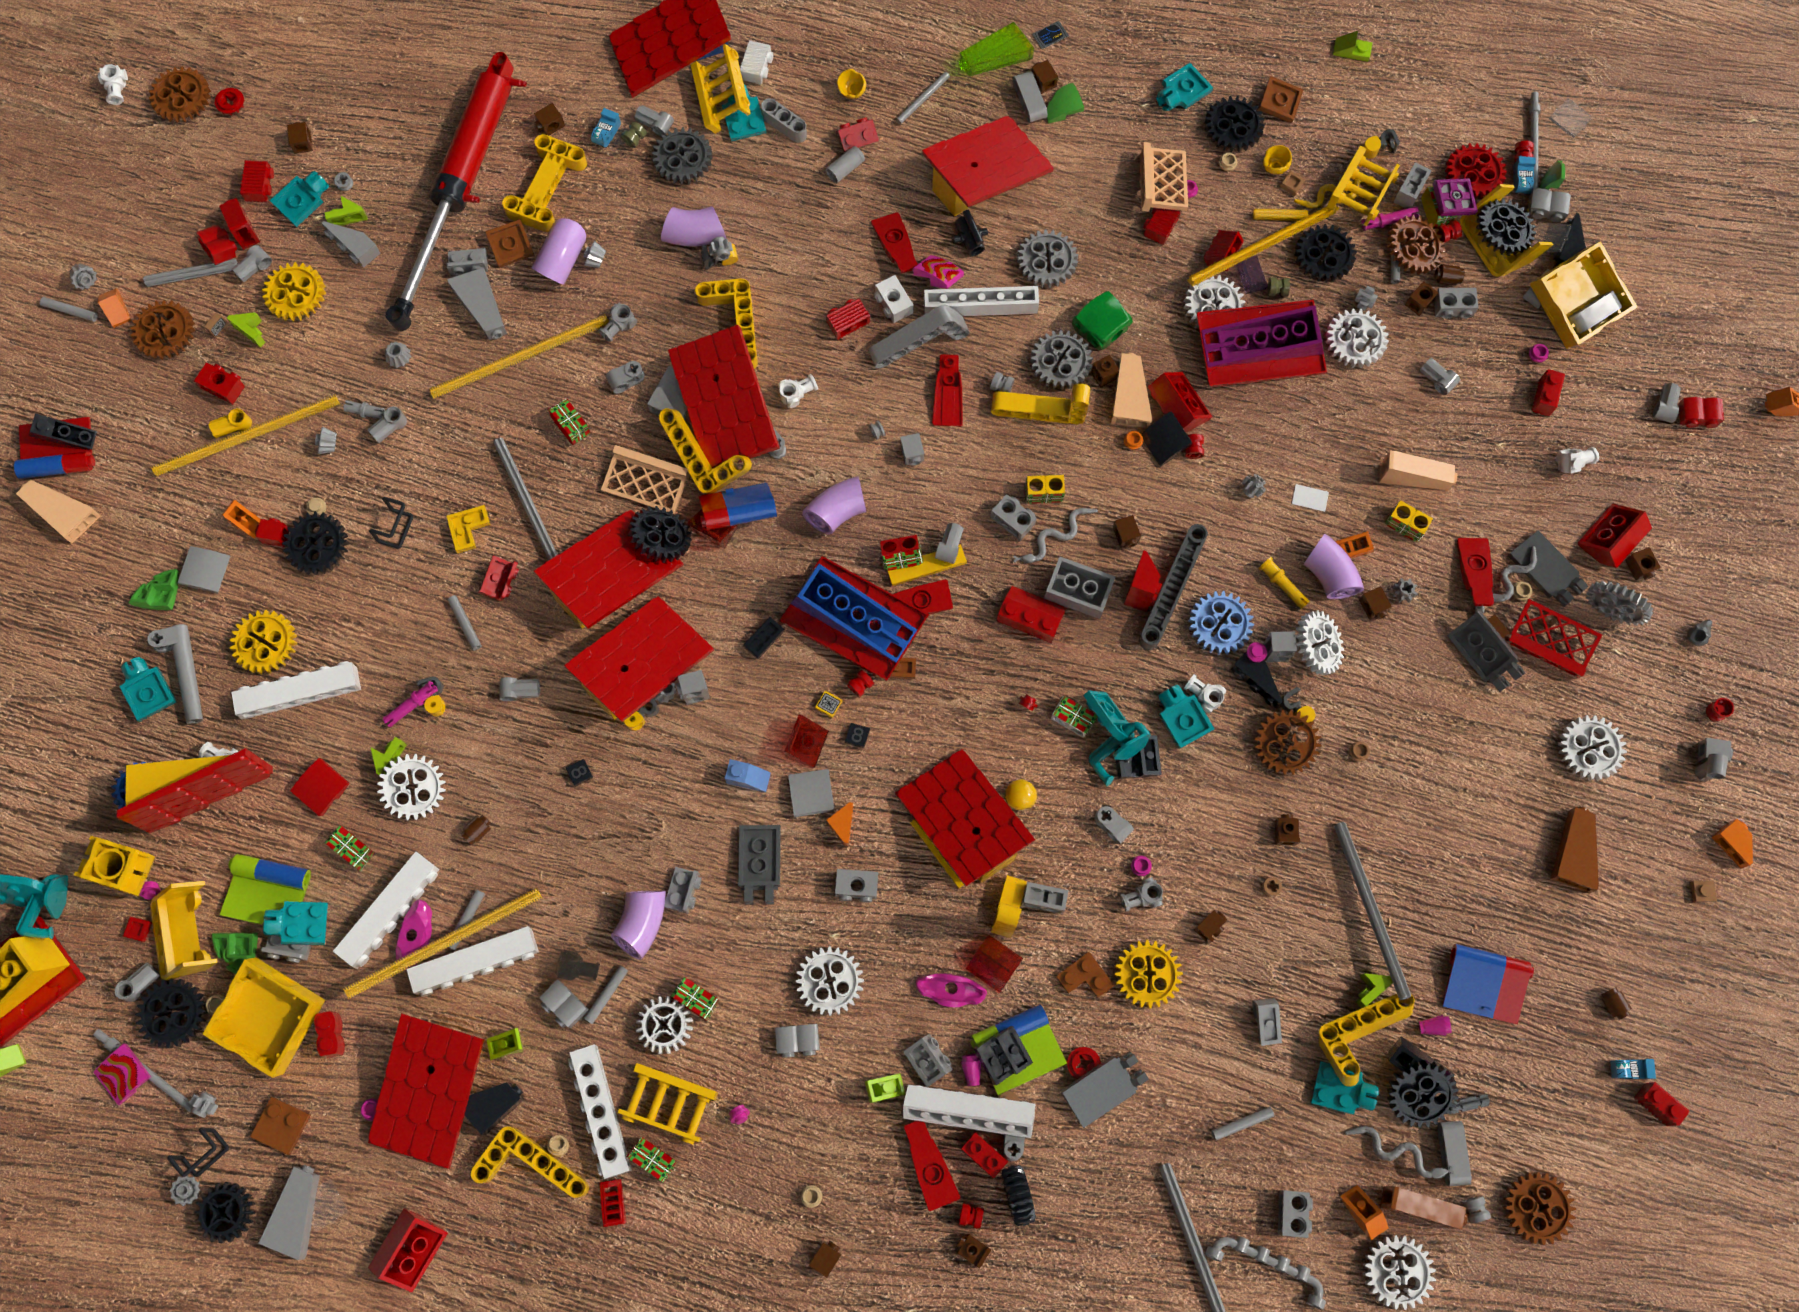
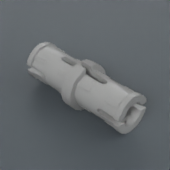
M346 400L345 403L347 404H344L343 407L344 412L358 414L363 418L372 417L380 420L385 413V408L371 406L366 402L358 403Z

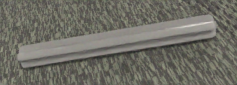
M234 258L217 265L208 263L146 275L143 277L144 284L150 287L232 271L231 269L238 264V261Z

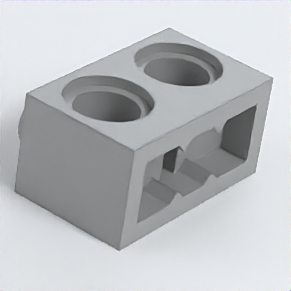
M1415 162L1394 203L1406 209L1412 208L1432 170Z
M1438 288L1437 292L1439 293L1434 299L1435 317H1442L1444 319L1461 317L1466 319L1473 317L1478 310L1476 288Z
M1007 494L991 510L990 518L1019 541L1033 528L1037 519L1033 511L1028 508L1025 509L1015 497H1010ZM1010 508L1012 512L1005 513L1002 509ZM1023 519L1027 524L1020 525L1017 521Z
M1295 631L1271 632L1263 643L1267 649V656L1264 660L1266 662H1289L1299 649V646L1296 645L1299 639L1295 637Z
M702 670L678 676L679 683H676L680 699H685L687 705L710 699Z
M1027 882L1022 906L1063 914L1069 890Z
M1279 1190L1278 1235L1309 1237V1234L1312 1232V1221L1309 1220V1211H1312L1313 1199L1310 1197V1193ZM1294 1197H1298L1301 1201L1298 1209L1292 1206V1199ZM1294 1219H1297L1300 1223V1229L1297 1232H1294L1291 1228V1222Z

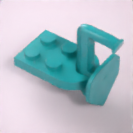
M1089 690L1083 695L1087 700V706L1096 713L1098 722L1103 727H1106L1112 735L1089 755V763L1105 785L1109 786L1113 782L1114 776H1110L1106 772L1101 762L1119 746L1121 748L1113 754L1115 759L1127 760L1133 757L1146 746L1151 734L1140 722L1128 723L1107 692ZM1137 730L1140 736L1134 738V732Z
M0 874V904H14L19 907L26 906L16 927L19 935L36 938H54L52 927L42 929L34 928L33 925L41 908L44 906L47 908L51 918L58 919L67 901L68 876L51 874L39 882L27 877Z

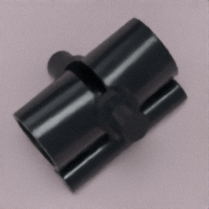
M970 210L963 211L964 216L959 217L955 221V226L959 233L952 236L951 239L953 244L958 242L960 244L964 243L969 256H977L985 250L982 236L988 235L987 228H977Z

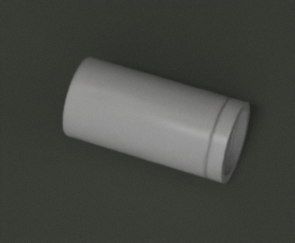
M853 146L825 169L826 173L834 183H838L865 161V157L858 147Z

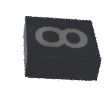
M851 723L845 743L865 748L870 728Z
M584 759L566 767L575 787L593 778Z

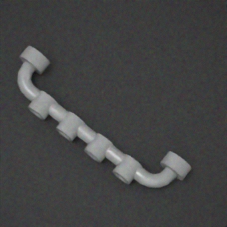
M1238 1236L1237 1240L1230 1237H1222L1214 1243L1213 1247L1208 1246L1205 1256L1215 1261L1222 1262L1224 1253L1221 1249L1224 1246H1229L1240 1253L1253 1257L1261 1263L1274 1267V1269L1280 1272L1287 1273L1299 1281L1312 1285L1315 1293L1314 1295L1309 1294L1306 1303L1319 1310H1324L1326 1301L1322 1299L1323 1287L1318 1279L1310 1275L1311 1269L1303 1265H1298L1297 1268L1290 1266L1291 1260L1281 1255H1278L1277 1259L1269 1256L1270 1250L1258 1245L1256 1250L1249 1246L1250 1241L1241 1236Z

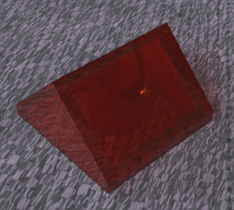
M702 509L688 521L687 525L693 533L723 549H726L739 526L738 524L707 531L706 527L702 528L700 516L703 515Z
M799 714L784 751L785 757L815 768L829 731Z
M988 935L971 959L966 970L1000 993L1023 958Z

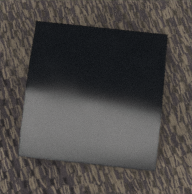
M1172 411L1141 433L1144 443L1160 467L1177 457L1176 454L1192 445V441Z
M1150 735L1146 746L1133 757L1127 760L1116 759L1118 779L1162 775L1157 735Z
M1013 1026L996 1033L973 1048L992 1084L996 1086L1012 1074L1020 1073L1033 1063Z

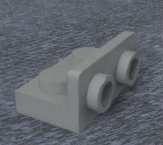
M486 248L448 252L447 269L450 275L459 276L483 267L485 272H488Z
M675 867L664 908L689 914L690 909L693 910L696 902L694 893L696 889L699 890L702 881L698 871Z
M269 935L266 947H262L261 952L267 953L266 957L279 960V957L283 956L287 957L286 961L299 963L300 960H308L311 945L281 944V937Z
M930 1034L903 1051L926 1087H929L953 1070L949 1058L943 1055L937 1040L931 1037Z

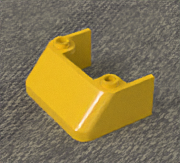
M1498 185L1476 204L1478 212L1475 215H1462L1460 218L1463 232L1490 273L1496 277L1505 276L1530 264L1554 245L1552 242H1538L1523 253L1519 252L1516 256L1512 253L1508 256L1506 251L1501 255L1499 249L1494 252L1493 246L1487 247L1488 242H1482L1484 236H1478L1481 230L1476 229L1478 225L1475 222L1478 218L1477 214L1489 201L1493 202L1497 199L1500 202L1502 198L1515 188L1514 185Z
M205 881L170 884L151 900L150 910L159 972L162 980L206 971L217 963V959H211L210 954H207L205 950H200L194 913L198 906L201 905L202 898L198 890L205 886Z

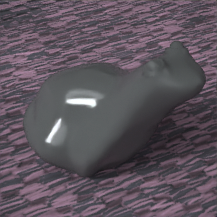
M1708 619L1689 628L1687 639L1695 646L1707 644L1709 638H1711L1712 621Z

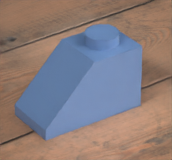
M730 759L725 781L730 785L766 793L771 772L749 763Z

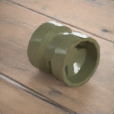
M633 121L629 125V130L624 131L621 138L628 146L636 148L639 140L643 139L647 132L639 123Z
M1270 277L1267 286L1268 296L1281 295V297H1288L1290 279Z

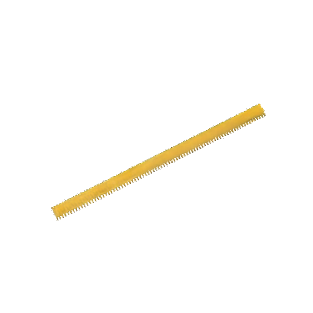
M1335 206L1333 210L1324 207L1189 276L1187 282L1194 287L1208 278L1221 273V271L1223 272V270L1225 271L1243 260H1247L1252 255L1254 256L1272 245L1274 246V244L1276 245L1288 237L1297 234V232L1299 233L1313 224H1317L1334 213L1336 214L1339 207Z
M603 314L591 320V322H584V324L577 325L573 329H569V331L566 330L558 335L556 334V337L551 336V338L544 339L538 342V344L536 343V345L533 344L525 348V350L523 348V351L518 350V352L511 353L507 357H503V359L500 358L494 361V363L492 362V364H485V366H481V369L478 367V369L476 368L472 372L469 371L465 375L463 374V376L460 375L454 378V380L452 379V381L447 380V382H443V385L440 383L441 386L438 384L434 388L431 387L429 388L430 393L435 399L437 395L439 397L442 394L444 395V393L446 394V392L449 393L453 389H457V387L466 386V383L467 385L471 382L473 383V381H477V378L479 380L482 377L484 378V376L486 377V375L488 376V374L491 375L495 371H499V369H506V366L508 368L510 364L513 366V364L519 363V360L522 362L526 358H530V356L539 355V352L541 354V351L543 353V350L546 352V350L552 349V346L554 348V345L557 347L559 344L565 343V341L574 340V337L576 339V336L578 338V335L581 337V335L589 333V330L592 332L596 328L598 329V327L600 329V326H605L609 320Z
M336 394L335 396H330L331 398L328 396V399L326 398L325 400L323 398V400H319V403L316 401L317 404L314 402L310 406L305 405V408L303 406L301 410L299 408L296 411L294 410V413L291 411L292 414L290 412L287 415L285 414V416L282 414L283 417L281 415L280 418L277 416L278 419L276 418L275 420L273 418L271 422L268 420L269 423L266 421L262 425L259 424L260 426L257 424V427L255 426L253 429L251 427L250 429L248 428V431L245 429L246 432L243 430L239 434L236 433L237 435L234 433L232 437L230 435L229 437L227 436L228 439L225 437V440L223 439L222 441L220 439L218 443L215 441L216 443H211L209 446L206 444L207 447L204 445L202 449L200 447L199 449L197 448L198 451L195 449V452L190 451L188 454L185 453L186 455L183 453V456L181 455L180 457L178 455V457L176 456L177 459L174 457V460L172 459L171 461L169 459L167 463L164 461L165 464L163 462L160 465L155 464L156 467L153 466L151 469L157 477L173 469L175 470V468H180L182 465L193 463L196 460L203 459V457L221 452L224 449L226 450V448L233 447V445H238L242 441H249V439L261 436L265 432L268 433L279 429V427L281 428V426L284 427L288 423L292 424L295 421L297 422V420H302V418L309 417L313 413L314 415L318 412L320 413V411L322 412V410H327L329 407H334L338 403L340 405Z
M536 887V889L534 888V890L527 892V894L525 893L520 898L513 899V902L506 903V906L503 905L501 908L494 909V912L486 913L487 916L484 914L482 918L479 917V919H475L472 923L465 924V927L457 928L458 931L450 932L451 935L448 933L446 937L443 936L441 939H436V942L429 943V946L426 945L424 948H419V951L411 952L412 955L409 953V956L402 957V960L394 961L395 964L392 962V965L384 966L385 969H380V972L377 970L375 974L372 973L373 976L371 974L370 977L367 975L365 979L362 978L363 981L360 979V982L352 983L353 986L350 984V987L347 986L343 990L348 999L349 997L352 998L354 995L359 994V992L362 993L364 990L369 989V987L371 988L379 984V982L381 983V980L383 982L386 978L391 977V975L394 976L396 973L401 972V970L408 969V966L411 967V965H415L418 961L421 962L423 959L428 958V956H432L435 952L438 953L440 950L442 951L447 948V946H452V943L454 945L457 941L459 942V939L461 941L464 937L471 936V933L474 934L476 931L481 930V928L488 927V924L490 926L493 922L500 921V918L507 917V914L509 916L512 912L519 911V908L521 910V907L524 908V906H528L531 902L540 900L542 896Z

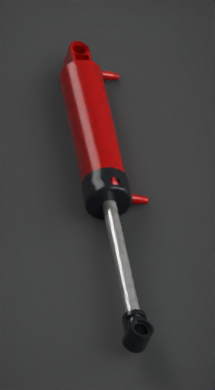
M504 52L495 53L491 58L487 71L479 73L439 173L436 175L430 189L429 198L438 208L402 296L395 299L394 306H391L385 315L386 319L397 331H405L411 325L412 321L409 316L414 308L411 302L448 212L459 213L464 210L467 202H480L479 197L470 195L473 183L502 115L512 86L526 87L527 85L526 81L511 77L514 67Z

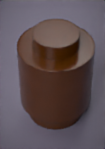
M1441 264L1434 273L1437 283L1450 285L1461 284L1465 276V270L1460 268V266Z
M483 814L481 816L476 815L463 828L461 836L471 845L475 842L478 843L491 830L489 826L491 821Z
M1617 987L1601 994L1603 997L1602 1001L1612 1018L1617 1017L1620 1020L1630 1015L1629 1010L1632 1007L1622 991H1619Z

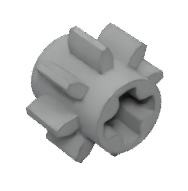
M724 237L714 238L710 243L711 246L708 247L710 256L713 255V258H716L718 261L728 259L731 255L730 251H733L731 242H728Z
M1369 286L1365 290L1360 288L1354 300L1358 303L1357 308L1364 311L1367 307L1372 309L1378 295L1374 294V288Z
M1257 474L1253 476L1248 475L1241 482L1244 485L1242 491L1250 498H1254L1255 495L1259 497L1266 491V488L1263 487L1266 482Z
M1400 578L1398 584H1394L1392 587L1395 590L1392 596L1399 599V603L1404 600L1410 603L1412 597L1415 598L1418 595L1415 592V588L1418 585H1414L1411 579L1404 581Z
M202 1091L200 1095L194 1094L189 1102L192 1105L191 1112L203 1118L207 1114L214 1115L218 1108V1105L215 1104L217 1098L205 1091Z

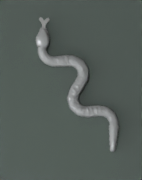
M1091 508L1073 510L1069 515V533L1064 534L1053 528L1044 529L1037 537L1039 554L1037 556L1027 554L1020 558L1013 556L1015 558L1014 563L1020 560L1031 564L1042 560L1046 555L1045 538L1047 536H1052L1062 541L1073 539L1077 535L1078 529L1076 516L1078 514L1097 513L1098 510Z
M1535 546L1531 548L1529 565H1508L1502 569L1500 579L1506 592L1504 594H1493L1495 602L1509 600L1514 594V587L1508 578V574L1513 572L1528 573L1534 569L1537 563ZM1475 606V612L1481 611L1483 614L1485 607Z
M1359 1126L1345 1131V1135L1369 1133L1372 1136L1375 1155L1383 1161H1392L1405 1151L1412 1152L1415 1168L1418 1174L1424 1178L1439 1179L1448 1172L1455 1174L1453 1166L1449 1170L1435 1168L1431 1171H1426L1423 1167L1420 1149L1410 1142L1400 1143L1391 1152H1384L1381 1147L1379 1133L1373 1127Z

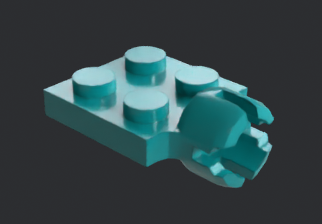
M1188 63L1162 81L1164 88L1158 92L1156 100L1159 107L1167 103L1162 108L1164 111H1170L1176 106H1182L1184 109H1187L1213 91V86L1191 63Z
M745 84L744 88L750 102L749 109L751 114L746 115L742 111L737 110L725 117L731 142L766 134L758 97H750ZM734 95L727 98L728 103L722 105V110L736 103Z
M312 171L303 179L296 176L270 202L289 221L298 227L324 203L320 197L329 188V185L321 175H318V172Z
M140 657L131 659L132 665H128L125 662L121 666L125 683L119 687L137 721L141 722L177 703L158 667L149 669L146 661Z
M1173 685L1170 689L1160 693L1159 699L1164 706V711L1159 716L1178 749L1215 729L1195 694L1189 697L1186 696L1179 685Z
M284 901L282 909L265 911L263 933L265 935H278L281 937V944L325 945L328 903Z
M1320 1061L1311 1104L1354 1115L1356 1108L1371 1111L1375 1109L1377 1100L1365 1096L1377 1098L1379 1087L1365 1083L1362 1079L1363 1072L1359 1073V1081L1356 1085L1351 1087L1345 1086L1339 1080L1331 1064ZM1352 1071L1345 1072L1347 1075H1354Z

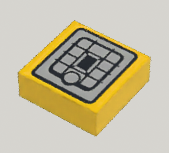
M824 691L815 709L833 719L843 700Z

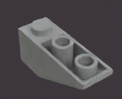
M325 221L322 222L325 231H323L330 240L334 239L342 252L347 251L349 258L355 264L359 263L364 268L381 254L376 244L365 233Z

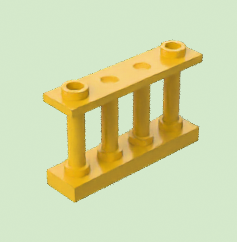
M726 44L722 45L725 56L713 63L703 66L695 61L690 64L704 126L715 134L721 131L720 120L737 110L742 111L746 115L751 114L749 109L750 102L746 96L738 63V53ZM727 63L728 72L710 81L709 73ZM730 79L732 87L713 97V89ZM734 95L736 103L717 113V104Z
M1360 146L1332 194L1327 207L1333 210L1337 203L1349 206L1368 216L1364 223L1367 226L1370 220L1374 221L1379 213L1377 207L1390 183L1395 184L1400 174L1397 172L1400 165L1396 164L1391 172L1366 160L1364 156L1367 149ZM1363 166L1388 178V181L1384 184L1359 172L1357 167L1361 168ZM1356 178L1380 190L1379 197L1352 184L1350 179L1354 180ZM1350 191L1375 204L1372 209L1346 197V194L1343 192Z
M636 1063L634 1072L638 1073L637 1077L639 1079L627 1111L623 1109L618 1110V1113L623 1115L621 1119L632 1123L636 1119L683 1136L681 1141L694 1145L695 1141L701 1142L702 1138L695 1136L706 1103H709L710 1099L715 1101L718 1092ZM653 1078L658 1080L657 1085L659 1086L648 1116L645 1118L636 1115L635 1112L646 1082ZM673 1085L678 1087L677 1092L679 1093L668 1123L664 1125L656 1122L655 1119L666 1089ZM690 1092L698 1094L697 1099L699 1100L686 1133L675 1129L686 1096H689Z

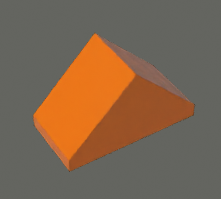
M117 288L99 295L98 303L113 328L131 321Z
M233 499L222 513V516L232 526L255 539V529L261 519Z
M852 802L846 804L826 820L827 825L842 844L849 847L854 808Z

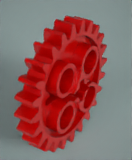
M1469 143L1467 147L1462 145L1460 149L1456 148L1454 153H1451L1446 163L1445 172L1448 174L1445 178H1470L1475 200L1477 196L1482 200L1485 195H1488L1498 185L1504 183L1507 173L1504 170L1506 164L1501 163L1503 157L1497 158L1499 152L1492 153V147L1487 150L1486 144L1481 148L1478 143L1474 147Z

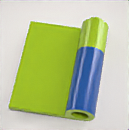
M236 854L230 859L228 864L233 878L220 916L263 925V917L266 910H280L284 907V901L303 902L310 882L311 871L309 869Z
M1041 1004L971 1035L972 1040L969 1042L973 1049L989 1037L1013 1026L1033 1061L1031 1065L1020 1073L1012 1074L997 1086L993 1085L997 1095H1001L1067 1064Z

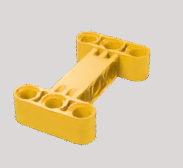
M541 134L535 138L534 144L539 157L544 160L524 198L521 199L513 195L506 196L502 201V206L508 218L514 221L521 219L522 224L543 232H549L555 219L552 211L546 207L566 168L582 171L587 167V160L582 148Z

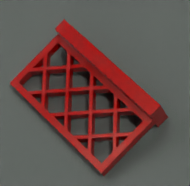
M1527 599L1510 635L1506 638V643L1574 677L1580 678L1584 676L1586 667L1603 634L1531 599ZM1530 605L1538 609L1539 617L1529 619L1527 611ZM1550 615L1556 617L1558 626L1548 628L1544 617ZM1541 618L1545 630L1534 633L1531 621ZM1527 623L1531 634L1523 636L1517 633L1519 626ZM1568 624L1574 626L1577 634L1566 637L1563 626ZM1560 628L1563 639L1553 642L1549 630ZM1546 632L1549 643L1545 645L1539 644L1535 635ZM1589 633L1595 636L1592 645L1585 646L1581 635ZM1578 636L1582 648L1571 651L1568 639ZM1564 641L1568 652L1563 654L1556 652L1555 643ZM1583 650L1585 656L1583 663L1576 662L1572 653Z

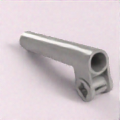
M179 624L152 631L148 635L147 641L157 652L164 653L173 650L186 723L197 724L202 722L203 716L188 626Z

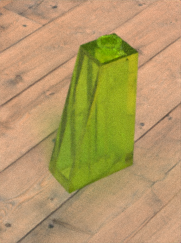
M1012 22L960 52L959 66L962 71H965L969 76L1029 61L1033 59L1034 47L1015 22Z

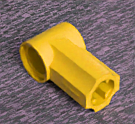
M236 408L231 410L226 416L209 421L208 425L213 436L218 438L238 430L246 431L245 429H250L252 419L243 410Z

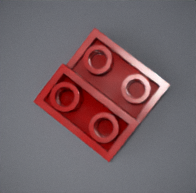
M318 758L303 773L290 791L318 816H324L333 801L341 797L350 783L322 758Z

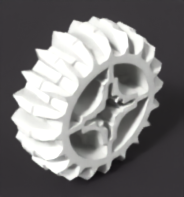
M661 996L658 997V1004L651 999L652 1007L649 1008L645 1004L643 1008L647 1012L645 1014L643 1012L638 1013V1015L643 1017V1020H636V1024L642 1025V1027L636 1029V1032H643L638 1039L640 1041L647 1039L643 1046L646 1048L652 1044L650 1047L651 1052H654L658 1047V1054H662L664 1048H666L667 1054H671L672 1046L675 1051H679L677 1043L685 1046L686 1043L682 1038L690 1039L691 1036L686 1033V1030H693L692 1026H687V1023L693 1022L692 1018H686L691 1013L690 1010L682 1012L685 1005L680 1004L677 1007L679 1001L676 999L671 1004L670 996L666 997L665 1003H663ZM662 1008L674 1010L665 1017H661L656 1013L657 1010ZM678 1015L681 1018L679 1034L673 1028V1023ZM650 1017L656 1023V1027L651 1035L648 1032ZM657 1018L664 1022L668 1020L669 1022L667 1023V1025L669 1026V1029L672 1031V1033L668 1030H665L664 1028L663 1031H661L660 1029L662 1025L657 1020ZM663 1034H669L673 1038V1040L666 1043L655 1041L657 1037Z

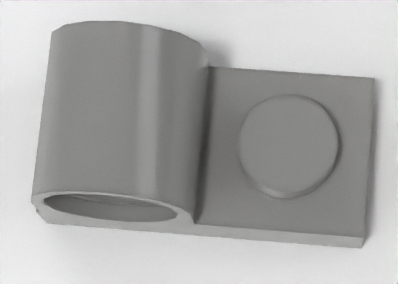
M1275 998L1254 1000L1252 1007L1254 1017L1258 1023L1260 1045L1282 1043L1278 1001Z

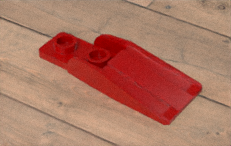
M899 212L872 220L871 224L892 263L896 262L901 273L912 271L918 263L914 257L911 242Z
M940 355V369L937 374L934 395L933 426H963L961 373L959 372L958 355Z
M1458 538L1457 545L1462 579L1466 590H1471L1474 606H1493V574L1488 538Z
M947 579L916 586L893 594L928 614L953 609Z
M915 1121L905 1125L904 1129L911 1145L910 1151L928 1210L933 1211L959 1200L960 1195L933 1138L931 1139L925 1122Z

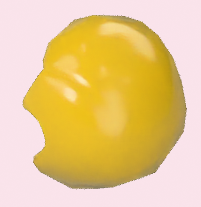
M854 69L845 70L838 76V89L846 98L857 99L866 90L867 83L865 78Z
M1274 145L1268 148L1263 159L1265 170L1274 175L1283 174L1291 166L1292 153L1288 147L1283 145Z
M1015 780L1006 788L1005 799L1009 806L1016 810L1032 808L1037 800V790L1032 783L1026 780Z

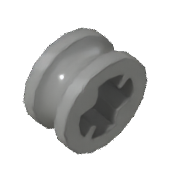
M341 172L335 176L334 182L339 190L348 191L353 187V180L346 172Z
M878 420L875 421V424H869V428L876 440L879 439V436H886L883 426Z

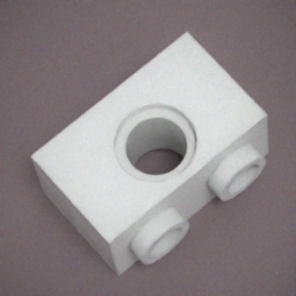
M895 275L875 285L874 297L878 303L883 305L885 316L891 318L893 323L913 314V303ZM894 298L896 301L892 302L889 299Z

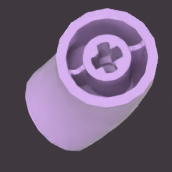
M713 206L700 210H683L672 207L665 219L661 234V241L693 247L710 245L711 241L716 237L727 238Z
M561 218L556 220L531 268L564 285L586 241V233L582 226L570 219Z
M859 476L839 482L815 497L802 511L806 521L818 531L830 535L846 520L865 513L866 507Z
M1324 534L1303 565L1318 578L1328 599H1342L1361 593L1364 590V586L1351 558L1340 545Z
M666 891L626 892L624 910L619 923L611 933V937L623 951L635 959L642 960L656 938L663 918Z

